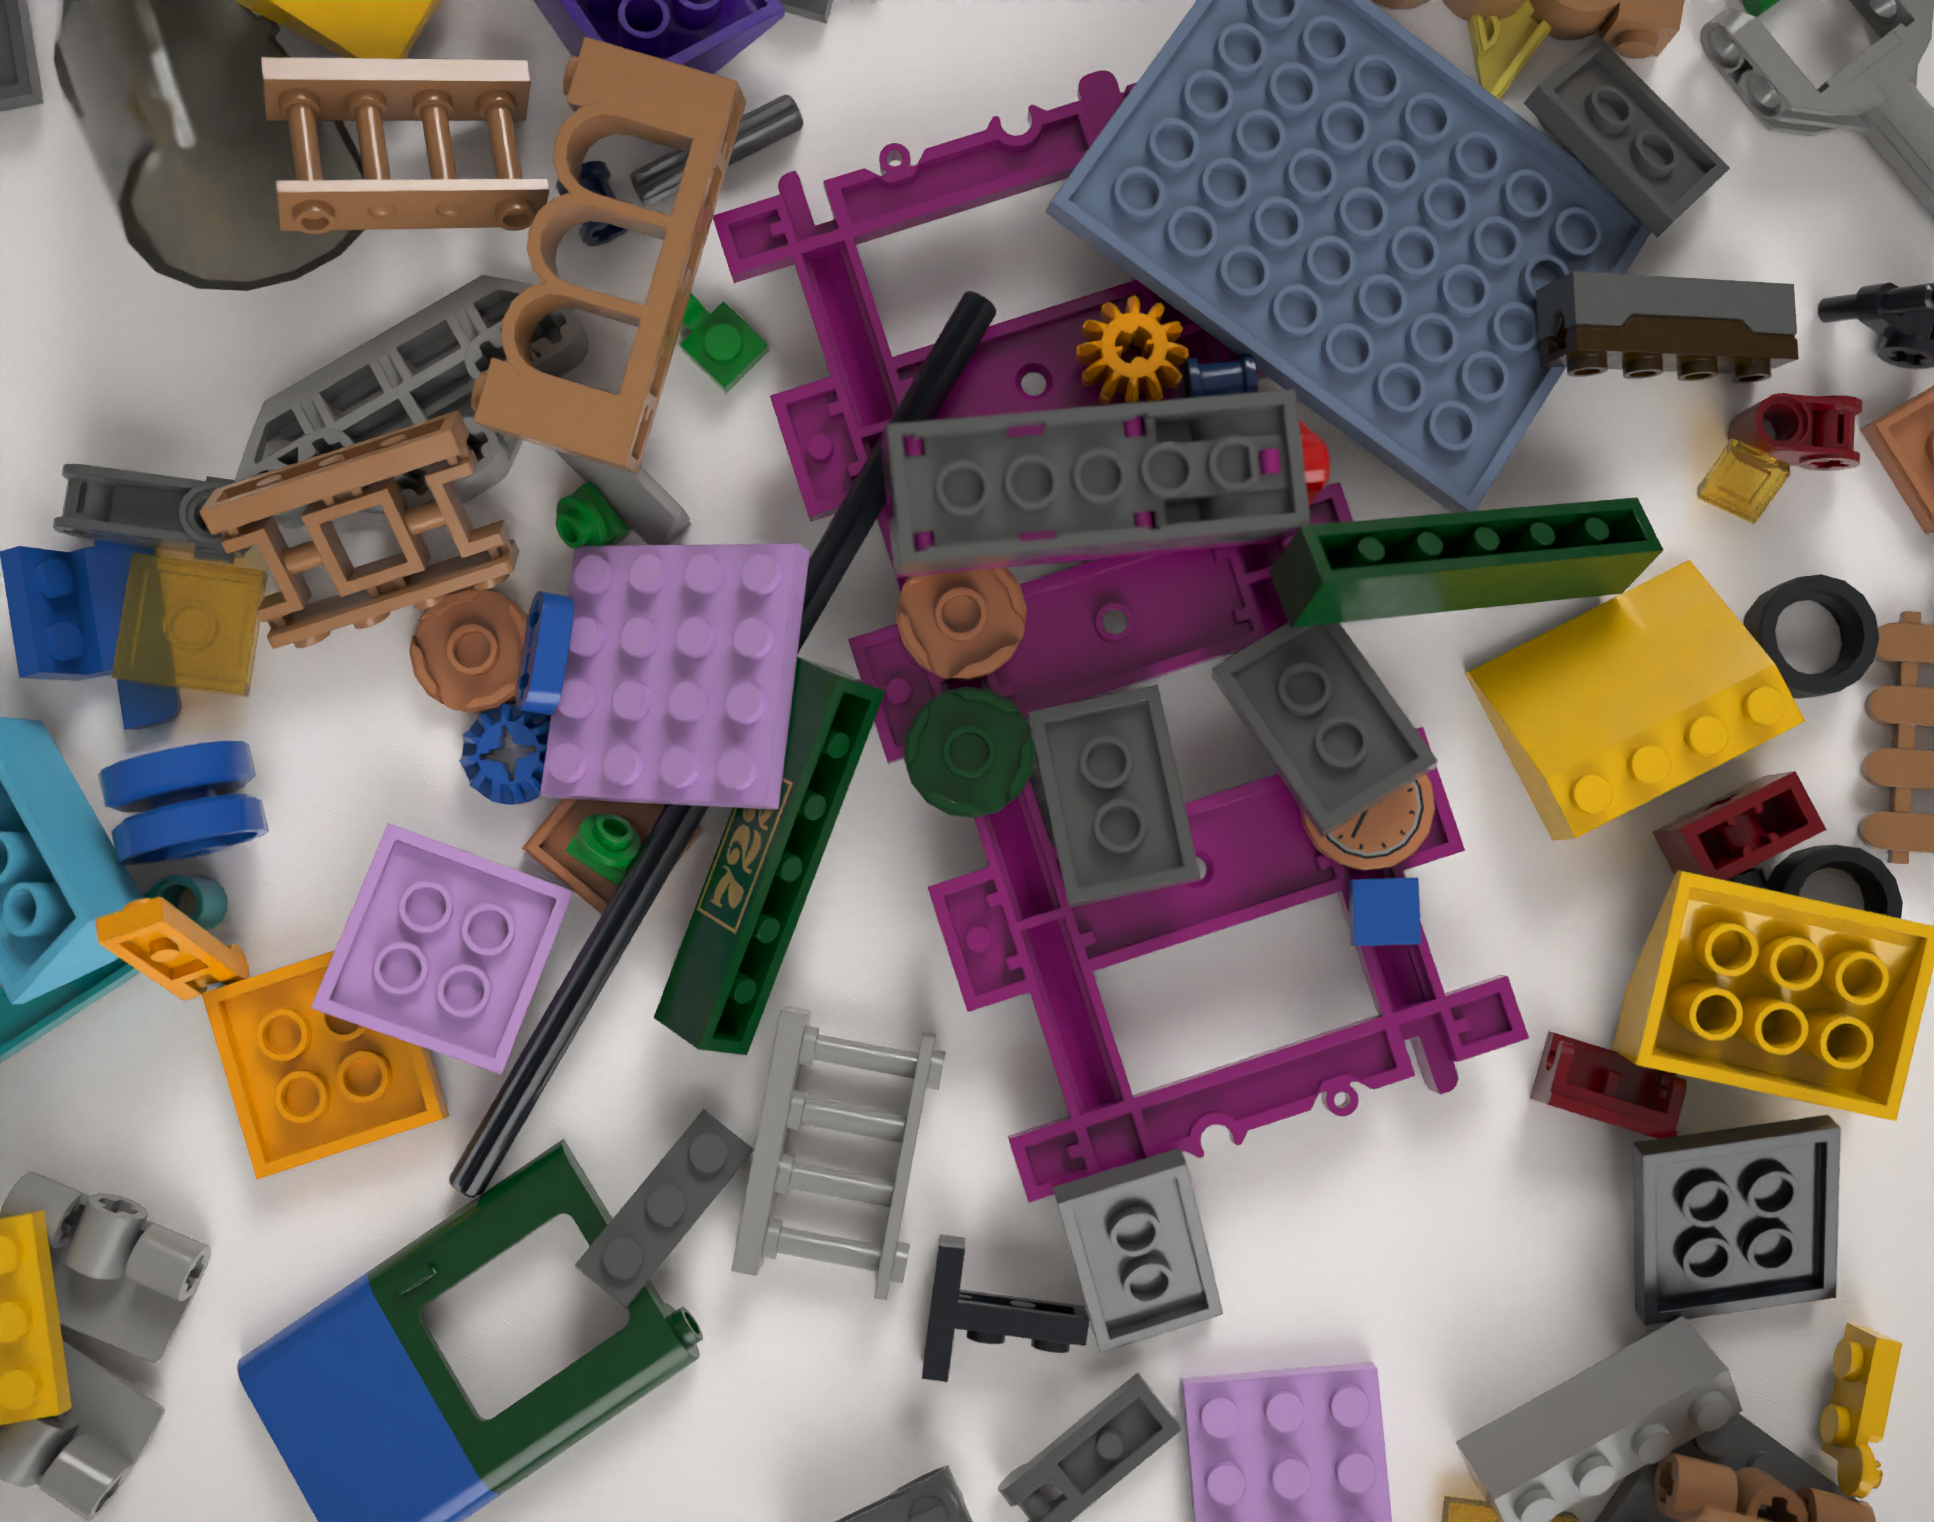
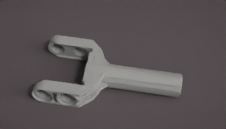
M1850 0L1881 39L1828 79L1818 89L1815 88L1756 16L1743 13L1735 8H1727L1703 25L1700 31V43L1704 53L1768 131L1806 136L1838 129L1862 132L1934 218V108L1916 88L1918 64L1932 37L1934 0H1894L1895 4L1891 0Z

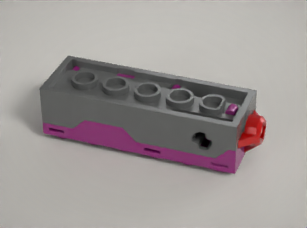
M1295 389L887 424L881 443L895 578L1282 542L1293 536L1300 525H1311L1309 507L1328 484L1330 476V458L1326 443L1299 420Z

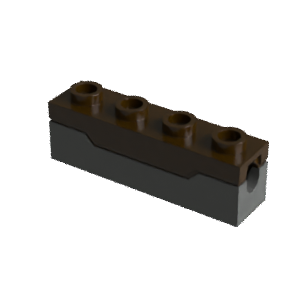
M1573 271L1536 290L1538 338L1541 341V345H1539L1540 366L1567 367L1568 376H1594L1605 373L1608 369H1620L1623 372V377L1627 379L1650 378L1662 374L1663 371L1677 372V379L1680 381H1698L1713 378L1718 374H1731V382L1752 383L1771 378V369L1799 359L1798 340L1795 339L1797 324L1794 284Z

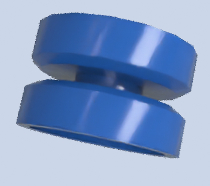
M244 741L198 743L139 755L103 768L99 772L98 777L105 806L124 813L141 812L123 819L111 832L118 864L141 865L199 857L254 840L268 833L269 828L262 800L247 794H229L243 788L256 776L249 744Z

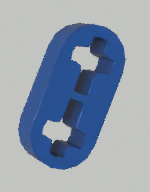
M538 591L535 594L529 610L517 680L516 706L519 710L551 716L558 706L563 688L574 619V601L571 597L544 591Z

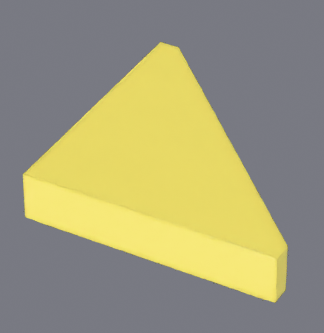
M1526 0L1514 15L1500 21L1497 16H1489L1486 22H1484L1483 16L1472 14L1468 21L1478 83L1499 100L1552 29L1545 20L1538 24L1531 17L1534 9L1529 0Z

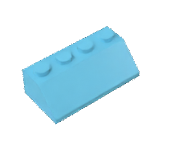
M0 717V983L11 1004H24L117 960L118 956L98 944L95 919L120 911L126 904L144 898L125 865L118 864L112 842L43 721Z

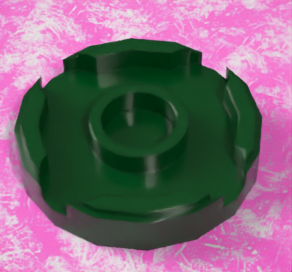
M960 687L939 694L918 710L906 732L904 761L911 784L927 804L949 816L975 819L999 812L1020 795L1032 773L1035 745L1027 721L1010 700L990 689Z

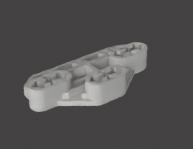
M481 275L265 400L251 431L234 480L235 483L457 410L460 411L469 432L466 441L469 450L471 451L472 446L481 442L483 444L481 453L484 456L477 463L473 475L452 481L462 504L500 483L508 475L523 440L490 431L473 422L476 411L471 407V397L478 376L482 372H488L491 358L498 360L504 358L505 362L509 363L501 342L503 321L488 328L482 317L486 315L492 325L502 320L510 306L509 301L520 295L528 287L534 285ZM568 308L551 312L537 324L531 338V350L537 357V359L533 360L535 366L540 372L555 377H560L576 368L584 361L589 349V339L586 330L573 309ZM558 327L563 339L558 343L552 344L548 332ZM459 344L461 346V349L416 375H413L406 363L410 359L413 365L419 368ZM381 389L384 392L339 420L336 419L329 407L334 403L337 409L343 412ZM305 434V436H303V437H301L300 439L294 441L295 439H297V438H299L300 436H302V435ZM279 435L283 440L294 441L262 460L266 442ZM429 465L394 476L409 509L436 501L426 480L425 483L428 490L422 495L416 493L420 489V483L417 479L421 475L426 474ZM381 504L359 511L385 514ZM307 505L273 515L277 525L284 528L296 529L302 527L305 524L301 515Z

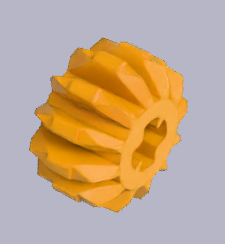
M1134 295L1128 298L1125 314L1122 315L1118 308L1108 301L1101 308L1102 322L1097 320L1085 321L1082 334L1089 342L1077 346L1075 358L1083 364L1090 365L1081 376L1084 386H1094L1104 382L1099 396V402L1103 405H1108L1116 392L1124 394L1123 404L1137 403L1139 393L1143 395L1147 402L1162 401L1163 392L1161 386L1175 389L1179 385L1182 375L1174 366L1185 362L1188 357V348L1173 343L1182 333L1183 328L1180 322H1170L1162 326L1159 324L1165 310L1162 303L1153 305L1148 315L1139 313L1140 301ZM1132 345L1138 346L1143 350L1142 355L1133 359L1131 364L1124 362L1120 358L1122 351L1127 352Z

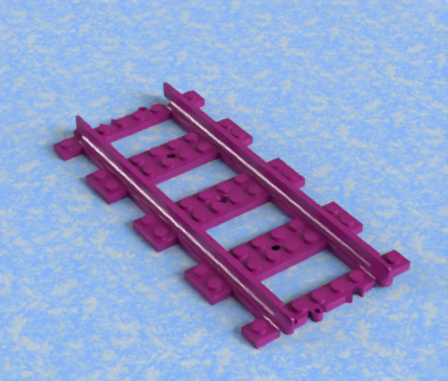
M1100 70L1082 77L1078 85L1077 95L1079 101L1047 111L1036 105H1030L1028 107L1027 120L1031 127L1026 133L1017 136L1008 134L1002 128L1000 118L994 116L986 130L926 148L917 165L911 166L910 153L905 146L898 143H890L884 146L879 155L882 176L863 168L823 181L833 220L822 224H814L796 170L784 174L779 179L778 189L780 195L713 215V221L734 283L795 265L830 373V377L770 395L810 522L836 514L934 345L931 344L892 357L856 245L1067 179L1136 83L1127 85L1125 91L1121 93L1117 80L1110 71ZM893 160L901 162L898 166H892L889 163ZM1131 276L1132 281L989 326L935 420L1107 406L1099 402L1104 382L1094 386L1086 387L1081 381L1082 373L1090 365L1076 360V349L1078 345L1089 342L1082 334L1085 321L1097 320L1102 322L1100 312L1103 304L1108 301L1111 302L1123 315L1125 314L1128 298L1134 295L1140 301L1139 313L1148 315L1153 305L1162 303L1165 310L1159 323L1161 326L1170 322H1180L1183 330L1180 337L1173 343L1188 348L1187 358H1196L1199 364L1238 361L1239 355ZM1132 345L1127 352L1122 351L1120 358L1124 362L1131 364L1137 356L1141 357L1143 350L1138 346ZM1184 363L1174 366L1182 375L1177 388L1161 386L1163 392L1162 401L1184 399ZM1256 369L1257 380L1267 377L1265 374ZM1038 373L1043 376L1046 381L1045 390L1036 396L1025 393L1021 386L1025 375ZM1116 392L1108 405L1123 404L1124 394ZM1139 393L1137 403L1147 402L1143 395ZM1340 482L1325 486L1309 507L1311 525L1353 521ZM886 502L877 518V522L893 568ZM1293 536L1282 542L1102 558L1022 583L1020 587L1027 607L1022 640L1012 658L994 673L970 681L942 679L920 667L904 648L897 624L848 639L860 679L885 691L874 723L887 763L891 764L904 759L906 732L918 710L939 694L960 687L990 689L1010 700L1020 711L1023 718L1028 720L1030 719L1029 712L1096 698L1242 651L1289 622L1269 571ZM908 577L896 578L900 593ZM1114 610L1121 612L1126 618L1127 625L1125 630L1119 634L1108 633L1102 625V618L1105 613ZM1424 727L1417 728V732L1430 748ZM1437 766L1426 774L1432 784L1435 804L1429 834L1414 854L1392 867L1360 871L1340 865L1318 851L1303 828L1300 805L1280 776L1275 774L1184 804L1195 855L1202 859L1206 865L1205 876L1200 881L1075 907H1069L1057 848L1056 845L1051 846L1030 778L1027 780L1020 795L1002 810L974 819L989 867L927 888L967 1012L1030 992L1069 1112L1067 1117L1008 1136L1028 1203L1054 1195L1052 1187L1180 1148L1182 1152L1186 1151L1198 1158H1202L1205 1152L1201 1146V1136L1205 1129L1211 1125L1219 1124L1225 1126L1229 1131L1230 1140L1239 1146L1243 1143L1249 1130L1310 1111L1319 1093H1322V1104L1329 1112L1341 1117L1348 1116L1356 1110L1359 1102L1358 1094L1350 1086V1083L1357 1081L1374 1090L1416 1076L1404 1043L1408 1039L1411 1041L1424 1083L1429 1090L1440 1095L1450 1092L1458 1083V1074L1453 1061L1460 1062L1529 1039L1508 976L1498 975L1462 988L1444 992L1421 924V944L1355 946L1378 1015L1156 1088L1132 1094L1093 971L1336 892L1350 930L1348 880L1406 878L1404 870L1465 851ZM1339 1092H1344L1345 1101L1341 1105H1336L1334 1103L1335 1095Z

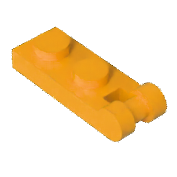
M162 897L138 899L126 904L120 911L95 919L98 944L181 1000L186 1001L202 995L201 993L206 992L207 986L221 982L224 985H229L249 977V966L245 954L237 944L224 945Z

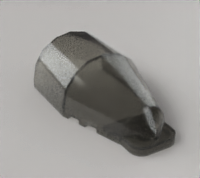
M57 0L53 60L64 103L126 241L155 272L197 289L250 291L296 280L340 256L365 231L330 230L321 234H308L302 231H280L276 181L296 179L288 121H266L261 57H290L275 39L281 29L276 22L262 15L257 17L252 10L233 0ZM315 121L323 180H364L361 156L343 121Z

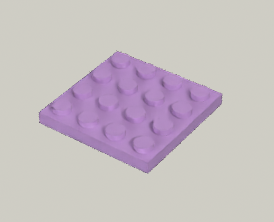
M799 544L581 546L575 549L568 597L573 598L574 619L561 697L555 712L551 715L540 794L555 799L779 810L810 551Z

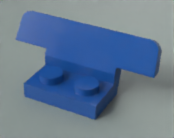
M94 540L95 546L71 552L26 546H16L0 551L19 678L80 681L116 674L124 730H140L170 722L178 716L182 703L156 548Z

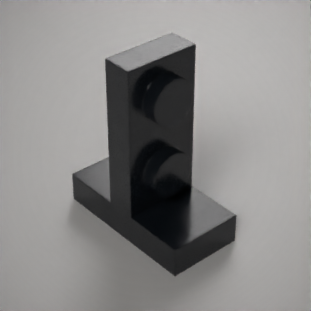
M940 1234L922 1379L948 1382L955 1329L967 1330L966 1337L968 1339L985 1344L1005 1343L1006 1336L1031 1339V1346L1033 1348L1053 1353L1069 1352L1070 1344L1086 1346L1089 1317L1085 1306L960 1289L965 1255V1238Z

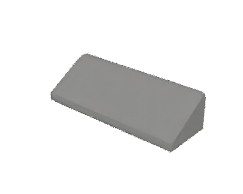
M554 450L586 483L592 482L618 515L648 545H670L691 524L689 522L691 518L683 507L641 465L637 475Z

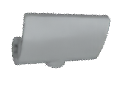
M32 1171L24 1174L8 1193L2 1205L0 1217L44 1210L60 1324L148 1362L155 1363L160 1360L171 1343L197 1291L210 1259V1246L147 1220V1210L141 1204L131 1199L105 1193L90 1196Z
M63 1341L72 1408L60 1415L0 1425V1479L21 1487L33 1486L35 1483L39 1486L40 1490L85 1520L92 1521L112 1500L126 1480L157 1429L165 1409Z

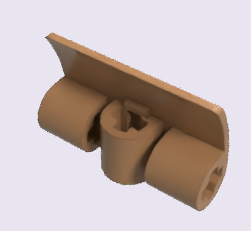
M1670 1452L1666 1458L1659 1462L1655 1474L1654 1499L1657 1509L1668 1518L1681 1522H1876L1873 1508L1868 1502L1805 1486L1795 1493L1770 1474L1758 1468L1744 1467L1733 1471L1728 1466ZM1761 1504L1767 1505V1509H1760Z

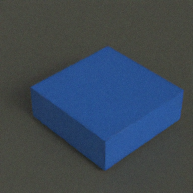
M1418 878L1348 880L1350 946L1421 944Z

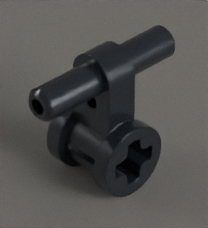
M1890 282L1861 287L1856 294L1828 297L1820 301L1817 314L1822 322L1830 323L1858 319L1861 323L1883 336L1884 338L1881 340L1877 353L1882 361L1907 369H1928L1934 367V283L1898 287Z

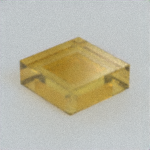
M1731 438L1697 487V498L1755 524L1790 476V464Z

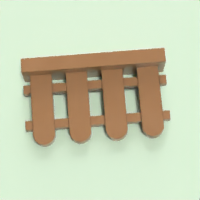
M1904 611L1900 613L1899 623H1887L1878 628L1879 643L1875 659L1878 661L1897 663L1896 686L1887 685L1875 689L1865 700L1866 714L1873 722L1881 725H1894L1893 748L1875 750L1869 753L1862 762V774L1867 782L1876 787L1891 788L1890 811L1868 814L1861 820L1858 828L1861 841L1871 849L1888 851L1887 863L1909 864V852L1934 854V815L1911 813L1913 789L1934 791V751L1914 750L1915 728H1934V688L1918 687L1919 665H1934V625L1921 624V612Z

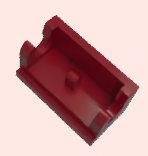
M1549 1031L1530 1099L1660 1139L1677 1136L1678 1131H1676V1127L1686 1095L1687 1080L1677 1077L1676 1073L1636 1065L1615 1051Z

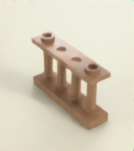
M261 57L266 121H288L296 179L276 181L280 231H302L308 234H321L330 230L500 227L509 231H519L529 228L537 212L547 204L549 195L548 179H522L513 121H526L531 84L527 60ZM315 121H356L364 180H323ZM383 121H422L431 179L391 180ZM448 121L487 122L496 179H457Z

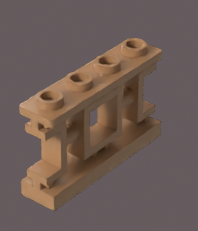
M459 410L214 490L199 511L211 535L222 533L224 538L221 544L227 554L258 544L281 590L280 592L265 596L257 609L261 621H267L271 628L266 637L273 649L291 643L296 648H305L324 640L330 635L332 630L353 624L356 629L368 628L385 620L391 611L413 605L416 610L427 609L446 600L450 592L473 586L474 590L477 591L486 590L503 583L509 578V573L514 571L519 549L514 539L509 540L507 536L509 531L504 520L473 529L452 482L473 475L478 463L474 451H470L466 443L469 432ZM429 465L425 478L436 501L409 509L394 476ZM381 504L403 552L354 568L331 520ZM307 505L301 518L312 541L289 548L273 515ZM447 525L460 556L427 566L431 555L421 533ZM324 564L339 595L307 604L312 593L301 572Z

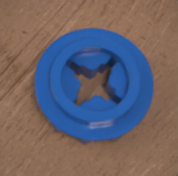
M502 703L497 709L479 713L477 720L462 735L464 744L462 757L459 762L469 779V785L490 801L501 804H523L540 797L551 720L544 714L519 710L516 704ZM506 728H508V734L512 735L515 744L536 748V752L527 753V756L517 759V769L514 770L515 780H513V773L509 772L506 763L487 759V755H492L495 751L504 748V738L507 737Z

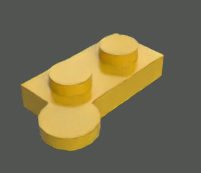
M1847 1323L1844 1339L1839 1341L1833 1355V1370L1836 1379L1831 1403L1826 1405L1820 1418V1435L1823 1440L1821 1450L1838 1461L1837 1479L1842 1493L1847 1496L1864 1499L1872 1489H1877L1882 1482L1883 1470H1878L1882 1465L1879 1461L1875 1460L1873 1450L1868 1444L1869 1442L1878 1444L1884 1437L1902 1343L1873 1329Z

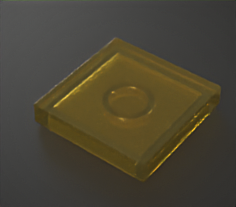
M132 552L111 678L117 681L249 698L261 622L257 609L265 596L268 574L263 570Z

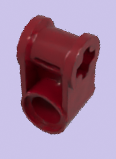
M1788 393L1773 394L1738 413L1733 418L1727 433L1729 445L1738 457L1751 463L1800 466L1801 468L1815 471H1837L1857 467L1860 465V453L1854 451L1855 416L1862 412V400L1842 395L1807 396ZM1763 417L1769 420L1775 428V440L1770 438L1764 431L1762 425Z

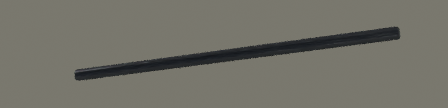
M967 291L962 295L888 424L935 420L996 315V308L990 300L973 291ZM885 429L809 558L798 653L886 504L881 443ZM665 805L449 1176V1184L463 1195L474 1198L484 1193L709 806Z

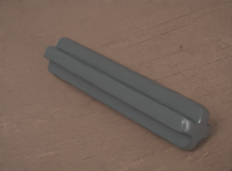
M784 94L742 116L728 166L801 130L804 126L802 114L795 100L790 95ZM676 149L632 171L630 182L639 200L645 206H651L678 192L689 153Z

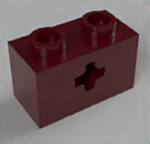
M1792 771L1762 776L1652 833L1674 875L1677 870L1728 880L1827 829L1797 772Z

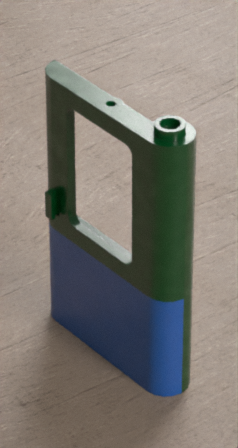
M564 1138L238 1360L237 1370L242 1386L318 1522H462L699 1359L700 1353L697 1343L703 1340V1334L695 1318L683 1306L675 1310L668 1303H664L653 1283L649 1280L627 1307L630 1317L628 1324L623 1329L492 1419L482 1418L477 1413L428 1329L423 1318V1312L431 1302L561 1214H568L573 1218L589 1246L592 1245L611 1222L612 1216Z

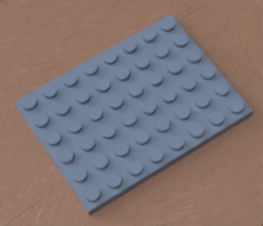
M1196 0L1045 211L1239 356L1241 354L1252 355L1255 360L1256 369L1283 389H1295L1298 400L1451 513L1476 511L1566 368L1540 366L1539 345H1541V341L1538 338L1536 290L1573 271L1625 274L1651 234V231L1644 224L1639 223L1629 214L1626 206L1600 180L1594 178L1585 170L1580 161L1369 0Z

